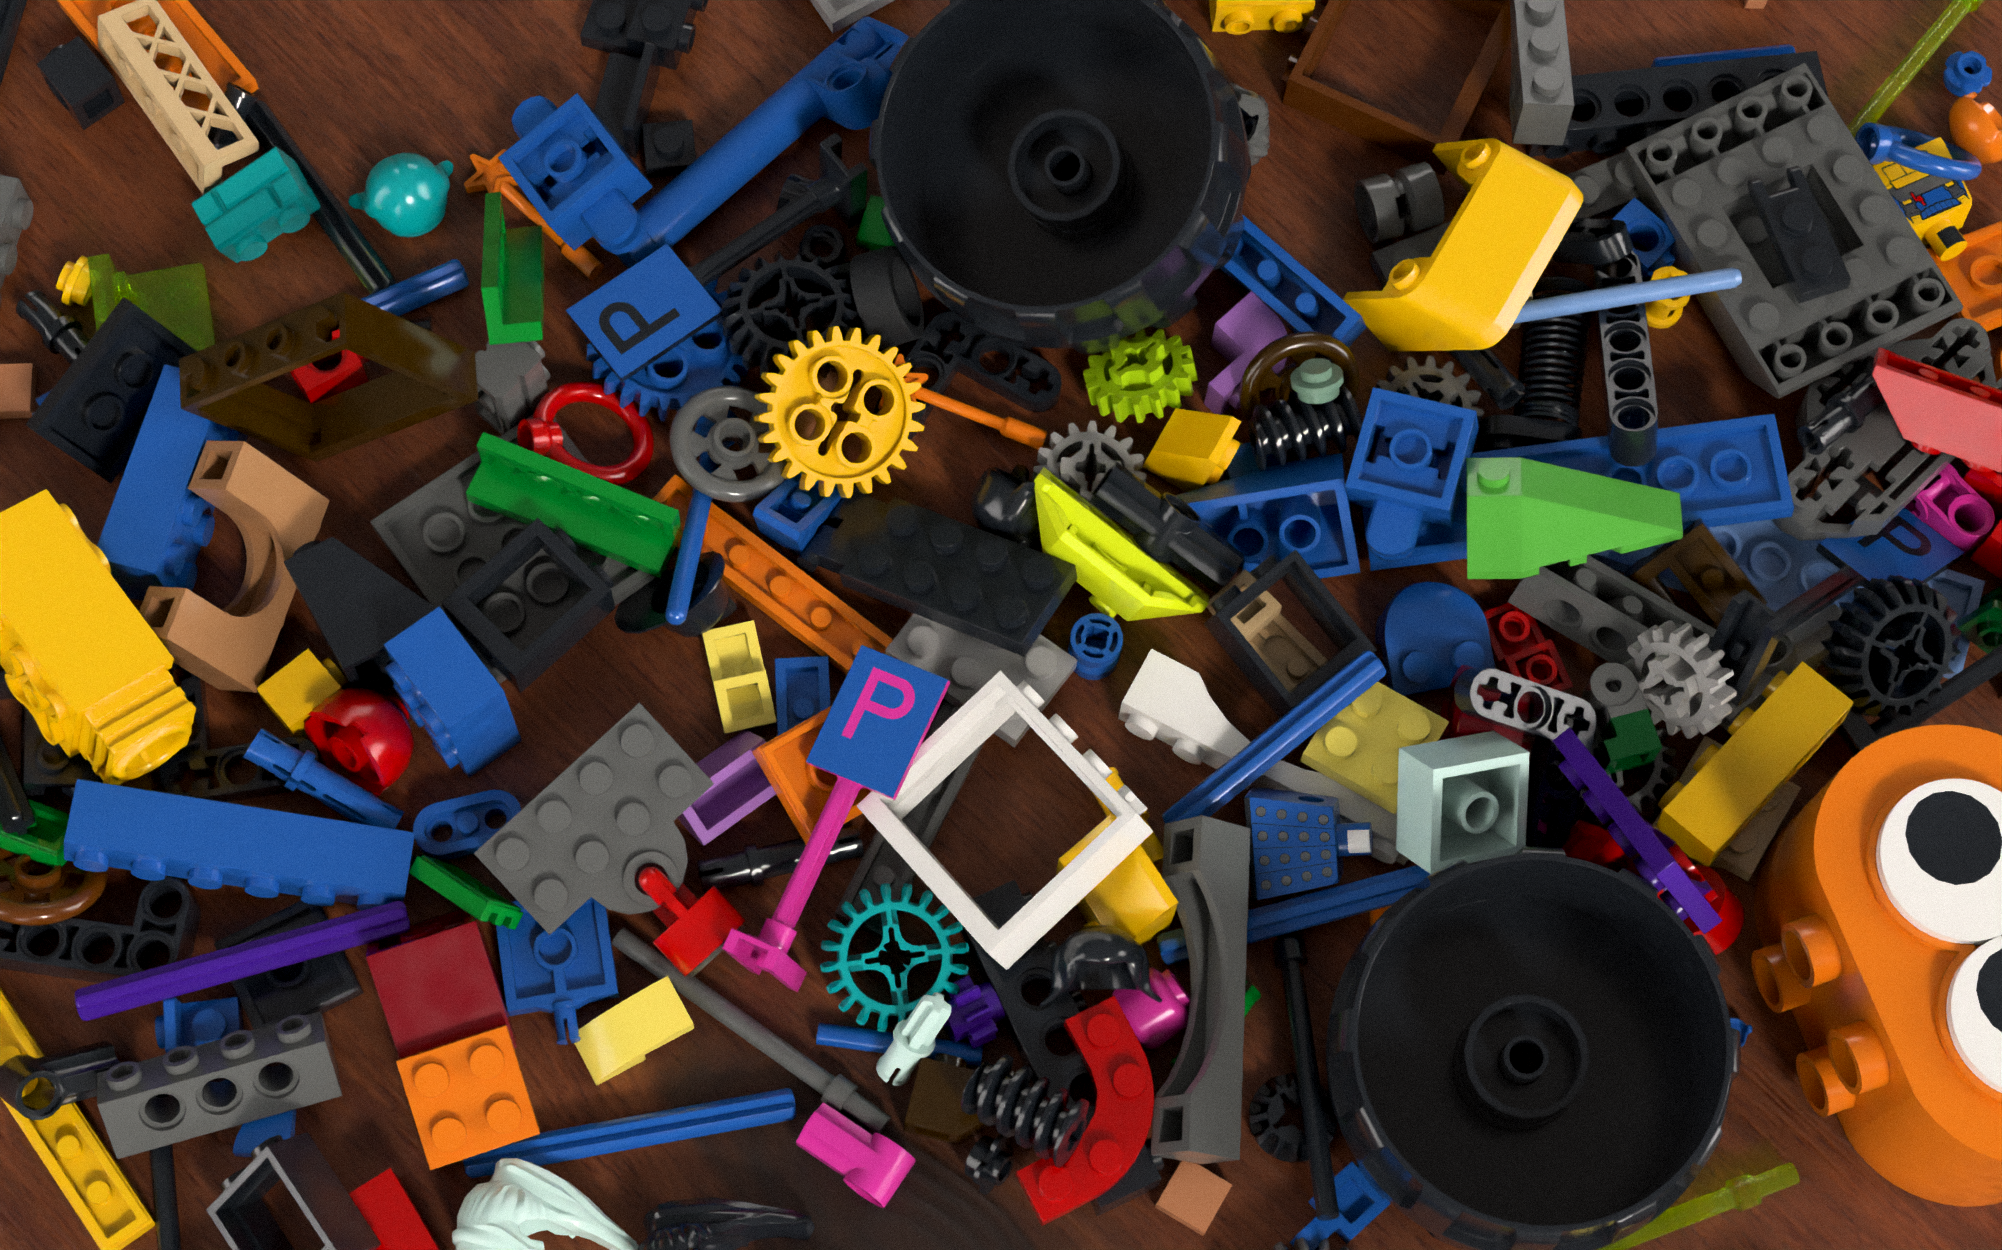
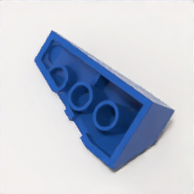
M1342 453L1326 455L1325 457L1307 458L1304 462L1299 460L1289 461L1283 467H1280V465L1266 468V471L1260 472L1259 470L1175 495L1197 512L1203 525L1244 554V560L1239 565V567H1242V571L1246 570L1250 573L1274 552L1282 560L1296 549L1319 579L1360 573L1352 508L1345 488L1347 478Z

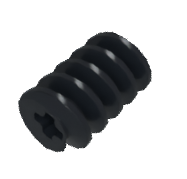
M1344 385L1339 387V395L1334 400L1323 404L1302 402L1298 395H1295L1292 399L1291 408L1285 400H1275L1272 404L1271 413L1264 404H1257L1253 407L1251 420L1249 419L1248 422L1251 449L1260 472L1266 471L1267 455L1273 454L1280 467L1286 466L1287 450L1293 449L1300 462L1306 461L1307 445L1313 444L1320 457H1325L1328 440H1333L1341 453L1346 452L1347 436L1353 435L1356 442H1358L1362 428L1361 416L1356 401Z
M1007 1054L1002 1056L995 1065L988 1061L982 1063L966 1084L961 1099V1111L969 1115L977 1113L979 1121L987 1126L996 1124L998 1133L1006 1137L1015 1135L1017 1144L1026 1149L1034 1147L1037 1156L1044 1160L1053 1158L1054 1165L1061 1168L1073 1155L1081 1141L1087 1124V1119L1085 1118L1089 1109V1102L1081 1098L1071 1109L1066 1108L1070 1098V1091L1064 1087L1059 1089L1052 1098H1049L1048 1093L1051 1087V1080L1045 1076L1040 1078L1033 1087H1030L1032 1069L1024 1065L1014 1076L1010 1075L1014 1058Z

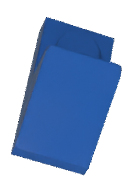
M800 472L796 476L782 482L755 507L752 514L761 534L800 556L814 537L817 528L828 518L842 499L838 492L837 484H835L830 497L819 496L818 481L809 491L799 489L802 475Z

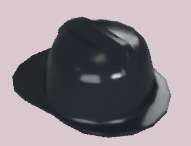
M715 551L700 554L687 618L682 624L672 625L665 617L675 568L664 572L661 579L654 578L619 604L614 617L618 629L625 633L640 634L664 626L668 630L687 638L697 637L707 632L737 609L736 599L722 578L725 568L723 556Z

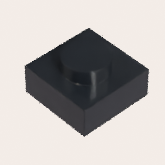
M692 120L642 124L647 178L679 175L696 160Z

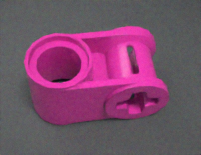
M1949 463L1938 474L1941 478L1939 479L1936 476L1904 508L1964 552L1962 557H1966L1974 553L1994 526L1995 514L1989 502L1968 485ZM1955 520L1967 523L1973 531L1970 532L1962 529Z

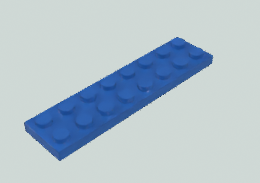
M1775 414L1660 428L1657 432L1656 455L1650 462L1637 467L1624 466L1617 463L1611 457L1607 436L1472 453L1471 458L1521 457L1680 493L1683 530L1699 518L1708 527L1792 517L1794 511ZM1466 478L1452 527L1422 521L1415 549L1407 559L1399 562H1385L1377 558L1370 551L1366 539L1370 571L1467 559ZM1361 506L1364 530L1366 532L1372 508Z

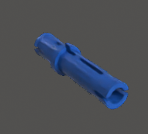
M264 728L260 729L243 758L263 767L285 781L284 787L294 792L297 788L355 823L395 829L404 814V811L384 802L371 792L315 760L316 754L309 750L303 753L278 739V737L269 733Z

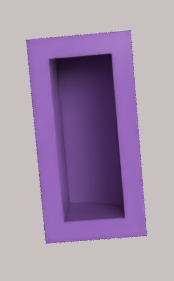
M747 729L741 731L696 763L712 780L714 785L685 810L678 819L691 835L704 846L776 795L752 753L753 750L765 744L766 741Z

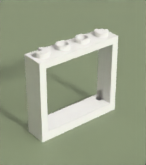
M1000 670L921 745L896 800L872 791L857 807L983 949L1007 970L1153 833V830L1140 817L1148 808L1125 784L1116 791L1105 780L1113 773L1109 767L1091 749H1088L1081 755L1072 746V743L1078 736L1057 713L1048 720L1038 710L1045 701L1025 680L1016 687ZM1017 712L1117 819L999 929L902 819Z

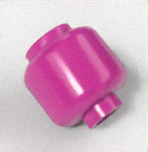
M1149 967L1151 988L1162 999L1161 1003L1146 996L1140 990L1116 989L1112 996L1115 995L1140 1044L1147 1049L1153 1050L1187 1026L1190 996L1169 969L1161 973L1158 969Z

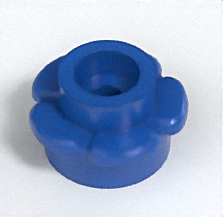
M1958 51L1951 54L1945 62L1947 69L1944 70L1943 75L1944 85L1949 92L1958 97L1971 92L1979 93L1982 87L1988 86L1992 80V69L1986 66V59L1977 52L1968 51L1963 54ZM1964 69L1971 70L1972 74L1967 73Z

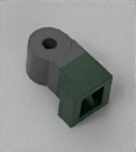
M1605 663L1597 667L1585 685L1581 696L1594 709L1597 724L1603 738V743L1594 758L1608 775L1651 764L1662 749V745L1635 676L1631 670L1618 663Z

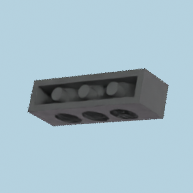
M1587 555V563L1571 567L1567 561L1539 567V575L1520 579L1508 600L1510 604L1610 663L1624 665L1625 662L1633 658L1627 649L1631 644L1638 641L1637 636L1654 625L1659 627L1668 620H1672L1677 628L1685 623L1691 624L1695 638L1707 633L1710 636L1707 647H1709L1716 632V629L1590 555Z
M321 1011L309 1015H291L273 1025L251 1031H234L219 1040L194 1047H176L165 1055L139 1062H122L107 1071L97 1073V1105L117 1159L342 1096L338 1063ZM273 1062L283 1063L279 1066L274 1067L266 1066L267 1064ZM216 1078H225V1079H227V1080L222 1081V1082H211V1081H210V1080H213V1079H216ZM158 1094H169V1095H170V1096L164 1097V1098L153 1097V1096L158 1095Z

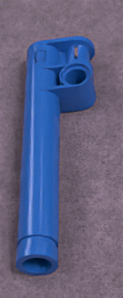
M863 16L641 206L637 212L645 226V234L642 241L633 250L616 256L629 269L666 244L672 248L822 117L852 130L871 126L872 121L879 117L882 100L893 74L889 68L909 37L894 27L871 17Z

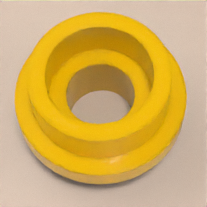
M82 255L76 264L67 261L56 284V289L63 292L62 303L71 306L75 302L85 306L90 300L101 273L100 268L90 265L91 259Z

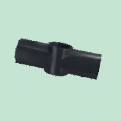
M1118 462L1106 472L1089 498L1090 503L1132 532L1135 542L1150 556L1163 563L1172 561L1216 594L1227 585L1244 560V554L1203 525L1200 516L1187 503L1171 493L1165 492L1163 495Z

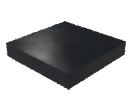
M301 900L215 942L214 945L218 951L329 919L323 906L310 905ZM344 950L231 981L254 1030L279 1023L282 1019L291 1015H309L320 1011L323 1014L364 993Z

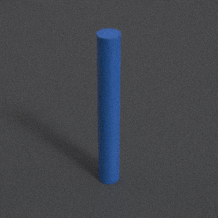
M819 1022L816 1045L884 1054L894 1038L893 1032H879L878 1030ZM935 1038L936 1046L933 1052L925 1057L934 1059L936 1053L949 1054L967 1061V1065L979 1067L981 1065L983 1045L972 1049L968 1042L958 1041L954 1043L952 1040Z

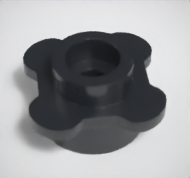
M1002 1134L998 1135L995 1139L988 1135L981 1137L969 1153L965 1164V1175L972 1178L974 1183L980 1185L979 1192L987 1195L995 1185H1002L1008 1178L1014 1165V1156H1012L1014 1149L1006 1144L1008 1138Z

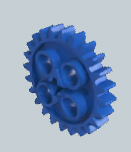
M717 278L705 286L704 289L722 309V304L727 299V290L720 294L716 292ZM722 316L622 383L590 343L586 346V360L595 361L592 368L593 379L607 377L604 382L603 392L605 395L620 390V407L624 408L635 400L640 403V417H644L651 407L658 408L660 421L665 422L668 416L669 409H676L678 412L697 393L717 386L740 387L741 378L739 376H747L748 370L746 371L745 366L742 364V356L733 357L730 351V342L723 335V321L725 319ZM709 342L716 348L703 349L698 347L696 343ZM659 370H669L677 374V376L665 378L656 372Z

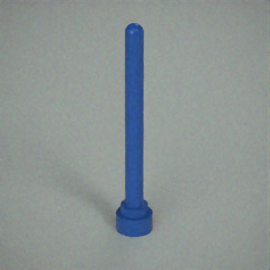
M728 410V418H738L735 413ZM701 416L697 420L695 432L707 438L709 430L715 423ZM733 441L723 442V446L726 449L734 444ZM703 452L700 455L699 464L711 474L719 468L711 460L707 452ZM694 487L665 612L667 621L672 625H680L687 618L712 502L711 497L702 494Z

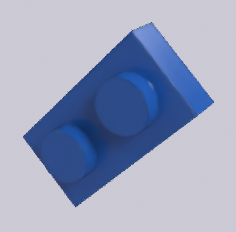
M828 656L775 658L777 731L779 736L830 707Z

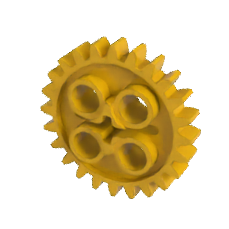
M839 326L828 327L825 342L817 330L807 332L808 348L799 340L789 341L788 344L793 357L790 359L782 354H775L772 358L780 372L778 374L762 373L761 378L772 388L770 393L755 394L754 398L768 406L767 412L759 413L753 416L754 421L768 423L769 431L763 433L757 439L759 443L774 442L776 448L768 456L767 460L769 462L775 463L784 459L787 461L781 474L784 479H790L799 472L802 474L799 489L809 491L818 481L819 496L830 497L835 484H837L841 498H851L855 483L863 494L872 493L871 477H874L881 484H889L891 479L887 470L888 466L899 470H905L907 467L899 455L901 450L917 451L918 447L907 437L909 432L924 431L922 424L912 420V413L925 409V404L913 402L910 398V394L917 391L921 387V383H905L903 377L912 368L911 363L898 365L892 363L898 352L896 346L888 347L879 352L880 335H870L862 344L861 330L856 327L849 329L843 341ZM826 362L832 364L838 373L837 385L829 392L821 388L817 379L819 368ZM858 369L861 371V378L849 393L853 381V373ZM871 386L879 388L884 397L883 407L875 415L867 411L864 405L865 393ZM844 403L842 410L849 414L847 421L836 422L837 415L830 411L832 404ZM803 410H808L816 421L815 432L806 440L801 438L795 430L796 417ZM831 430L827 442V451L824 455H820L818 448ZM850 433L858 436L862 444L861 454L853 462L845 459L841 449L843 440Z

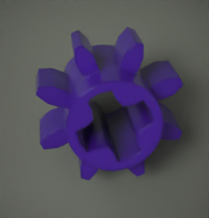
M969 975L953 982V984L958 985L960 988L958 994L953 995L948 991L944 993L947 1000L945 1002L951 1005V1014L943 1025L950 1039L956 1043L967 1038L972 1049L996 1039L995 1033L998 1032L995 1023L1004 1020L1005 1013L991 984L986 981L974 986Z

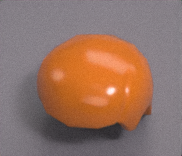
M1976 92L1960 97L1954 102L1949 111L1948 121L1953 142L1956 146L1976 156L1981 164L1985 165L2001 161V115L1989 102L1979 104L1973 100L1977 96Z

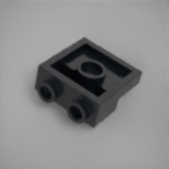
M593 0L580 34L582 46L608 53L612 52L641 58L646 41L656 43L659 66L677 70L682 53L689 54L692 50L696 36V25L693 24L697 11L704 12L709 0Z

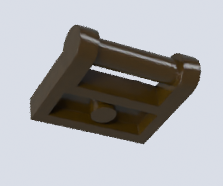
M1701 518L1683 530L1682 539L1665 543L1649 556L1636 561L1624 573L1625 577L1686 612L1657 576L1669 567L1710 617L1704 623L1716 630L1732 597L1746 589L1762 603L1767 604L1763 594Z

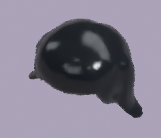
M1017 464L1011 474L997 467L988 468L982 474L973 490L971 509L978 526L982 530L1029 547L1040 538V529L1035 500V482L1028 481L1029 470L1026 466Z
M1094 925L1078 929L1056 949L1051 962L1050 993L1040 1003V1006L1047 1005L1063 992L1081 990L1133 989L1140 990L1157 1002L1161 1003L1162 999L1151 988L1149 962L1143 947L1128 932L1110 925Z

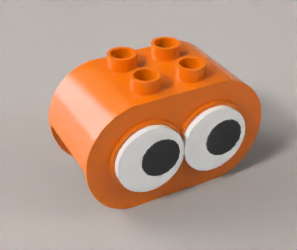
M1944 724L1915 727L1883 737L1852 757L1790 820L1771 843L1763 858L1755 887V923L1763 948L1757 949L1752 953V970L1758 989L1766 1004L1776 1013L1791 1009L1807 1045L1808 1051L1799 1053L1796 1058L1798 1079L1807 1101L1821 1117L1837 1114L1847 1139L1868 1165L1895 1186L1925 1200L1961 1207L1993 1205L2002 1203V736L1980 728L1963 725Z

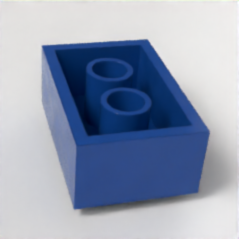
M440 606L384 644L391 663L385 667V670L395 683L393 687L403 700L401 703L405 706L410 718L417 727L421 728L424 726L433 740L432 745L449 769L458 764L467 777L470 778L522 741L504 690Z

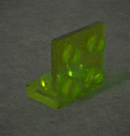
M109 253L88 257L97 331L121 299L125 297L196 351L216 344L206 271L201 263L127 275L126 271H117Z

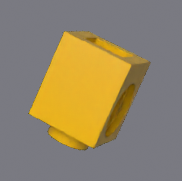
M308 648L256 689L265 705L286 730L294 737L306 739L305 721L311 717L308 714L326 698L339 690H343L342 686L348 683V680L329 657L320 662Z

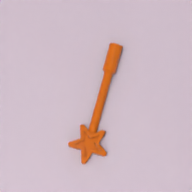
M502 149L490 161L474 153L470 155V160L476 173L464 182L467 193L484 190L487 193L501 192L537 226H542L543 232L561 247V253L590 280L596 278L604 268L603 263L583 245L574 251L545 222L534 205L513 187L518 184L498 158L507 151L506 149Z
M903 354L896 356L894 365L905 363ZM907 373L903 378L905 383L920 382L922 385L928 380V375L926 373ZM923 387L910 394L911 401L917 402L916 399L997 429L1002 436L1038 450L1043 446L1047 436V431L1010 416L1006 418L996 416ZM883 394L878 404V408L880 410L882 409L884 404Z

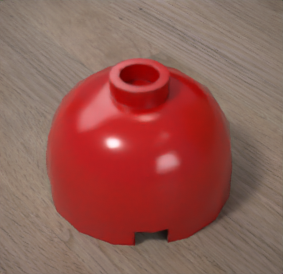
M353 687L339 690L326 698L308 714L311 717L305 721V731L308 739L317 748L325 766L330 769L337 762L352 775V777L348 778L350 781L371 792L374 796L378 797L408 768L413 755V733L408 722L409 713L397 698L390 695L385 696L375 690Z

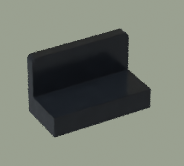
M647 41L641 58L610 52L594 112L605 123L628 155L637 158L643 136L642 124L647 122L660 74L657 45Z

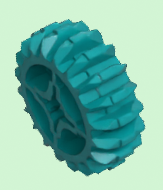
M889 883L881 884L880 892L883 901L873 903L871 894L867 889L861 890L859 892L860 899L866 907L857 912L852 904L845 901L841 905V909L852 918L849 923L844 926L834 919H831L828 923V927L831 930L842 934L839 943L830 940H823L821 942V949L837 951V961H827L820 964L822 972L838 970L840 980L833 981L826 986L828 993H836L845 987L850 995L841 1001L838 1006L842 1012H846L855 1001L863 1006L856 1019V1022L860 1025H864L867 1022L871 1011L880 1014L877 1022V1030L879 1032H886L888 1016H898V1022L907 1020V1015L912 1013L922 998L920 996L909 1002L907 975L916 964L941 960L940 970L935 982L923 994L931 996L934 992L941 993L943 989L950 994L957 995L960 988L958 985L948 982L951 972L967 975L969 967L964 964H953V954L968 952V943L951 945L949 938L950 935L963 930L962 924L955 922L944 928L940 919L948 915L950 910L944 904L934 914L927 910L926 907L933 898V893L929 890L922 894L919 904L910 902L912 885L907 883L903 884L901 889V900L891 899ZM897 911L911 913L925 921L935 933L939 943L921 946L907 943L902 938L899 930ZM880 913L883 929V939L880 946L869 953L848 956L849 946L857 929L866 920ZM889 928L894 929L895 941H898L900 950H909L910 953L924 951L925 953L924 956L911 958L909 966L903 964L906 969L900 973V987H896L894 974H891L889 965H880L879 962L865 963V959L879 957L880 950L886 951L883 946L890 942ZM863 970L882 972L888 978L893 1004L882 1003L867 996L857 986L851 972Z

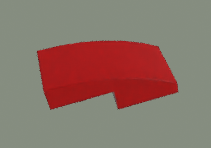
M1509 602L1483 612L1488 624L1494 662L1499 670L1562 692L1574 687L1553 640L1545 641L1534 617Z

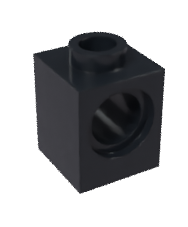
M79 36L67 44L53 48L46 58L37 63L49 90L83 130L125 103L114 77Z

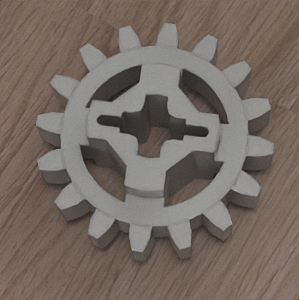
M1095 421L1089 422L1087 432H1080L1073 422L1068 425L1067 437L1065 439L1058 433L1053 432L1050 435L1049 441L1051 449L1039 448L1037 462L1041 465L1034 466L1032 481L1035 480L1041 469L1045 467L1089 501L1100 480L1116 462L1126 467L1145 483L1147 474L1138 471L1143 466V455H1129L1133 445L1131 437L1118 442L1115 440L1116 427L1113 425L1102 434L1097 432ZM1075 451H1078V452H1077L1075 455H1073L1071 458L1066 457L1067 455H1069V454H1071V453H1073V452H1075ZM1088 463L1091 464V474H1093L1094 478L1091 492L1087 490L1088 481H1085L1084 475Z
M1668 620L1659 627L1654 625L1637 636L1638 641L1628 647L1627 651L1633 658L1625 662L1624 666L1634 674L1646 705L1652 711L1651 718L1654 725L1661 720L1665 721L1669 735L1673 736L1680 730L1683 731L1686 738H1692L1700 732L1704 735L1721 724V720L1732 712L1733 709L1727 702L1736 696L1737 691L1726 685L1725 681L1732 677L1734 672L1732 669L1721 667L1719 660L1725 655L1722 649L1712 652L1707 647L1710 639L1707 633L1695 638L1691 624L1685 623L1677 628L1672 620Z

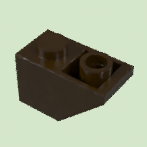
M936 1053L934 1059L921 1058L905 1118L904 1132L960 1145L990 1127L979 1121L977 1113L969 1115L961 1111L962 1094L968 1080L975 1072V1070L966 1068L967 1061L943 1053ZM1011 1071L1010 1075L1012 1076L1016 1074V1072Z

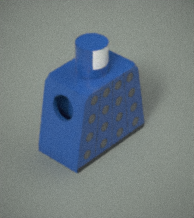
M1261 787L1251 788L1244 797L1246 827L1251 828L1249 871L1252 900H1261L1336 884L1344 873L1343 856L1373 855V830L1371 822L1341 823L1339 800L1336 797Z

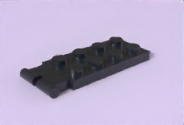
M855 483L851 498H842L828 516L829 522L836 528L822 525L797 558L798 565L807 572H814L818 566L839 574L842 585L1023 657H1025L1078 578L1074 564L893 497L889 504L869 497L870 494H863Z

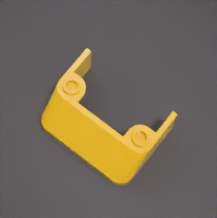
M1495 138L1436 144L1432 152L1464 187L1468 194L1430 257L1405 259L1399 262L1391 270L1388 277L1389 280L1382 291L1347 292L1343 298V301L1362 316L1369 330L1390 352L1483 350L1498 343L1510 330L1583 203V193L1568 176Z

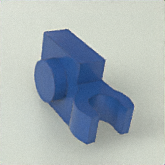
M1350 1162L1334 1177L1340 1216L1327 1221H1321L1315 1217L1290 1241V1244L1294 1247L1296 1239L1305 1238L1308 1242L1309 1250H1315L1321 1240L1328 1239L1334 1232L1348 1244L1391 1203L1386 1198L1382 1199L1365 1179L1359 1168L1353 1162ZM1313 1196L1308 1202L1316 1210Z

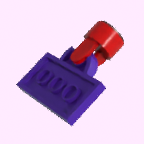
M1569 727L1552 740L1566 758L1558 767L1577 791H1580L1586 785L1588 786L1589 790L1582 794L1583 799L1603 825L1610 819L1615 821L1607 827L1608 832L1629 859L1636 853L1640 854V856L1633 860V863L1643 879L1658 888L1657 897L1677 914L1694 936L1703 935L1715 955L1726 950L1736 940L1744 923V909L1740 900L1715 870L1707 866L1694 865L1673 839L1640 816L1619 787Z

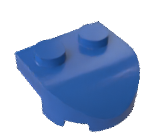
M1417 582L1405 586L1394 593V597L1387 604L1382 615L1377 619L1375 639L1376 644H1381L1388 687L1403 696L1451 687L1449 685L1461 665L1495 669L1486 617L1476 601L1456 587L1438 582Z

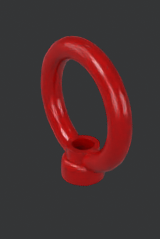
M585 381L562 384L550 390L537 404L533 418L522 419L517 431L518 446L615 485H622L632 481L647 468L653 455L654 436L646 416H639V407L634 402L622 408L620 407L621 392L616 391L605 395L603 384ZM589 402L601 405L617 414L629 427L633 437L632 452L626 460L611 466H598L583 462L562 447L563 436L561 428L557 422H553L555 415L561 408L571 403Z

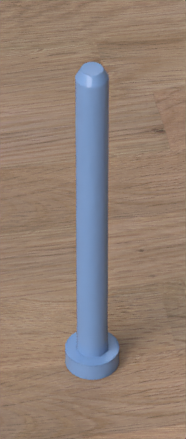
M1731 267L1529 300L1525 302L1513 324L1736 288L1742 283V276L1739 269Z

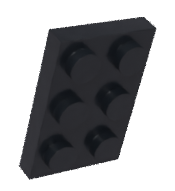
M123 297L25 425L94 473L112 483L130 458L164 364L179 368V359L198 351Z

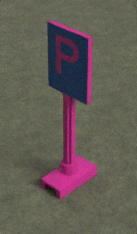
M861 645L806 760L807 764L837 776V782L772 919H766L758 937L732 928L722 947L725 952L747 970L757 975H760L762 970L767 971L787 988L796 992L799 991L807 972L787 955L797 933L794 927L854 800L862 788L896 800L950 685L948 679Z

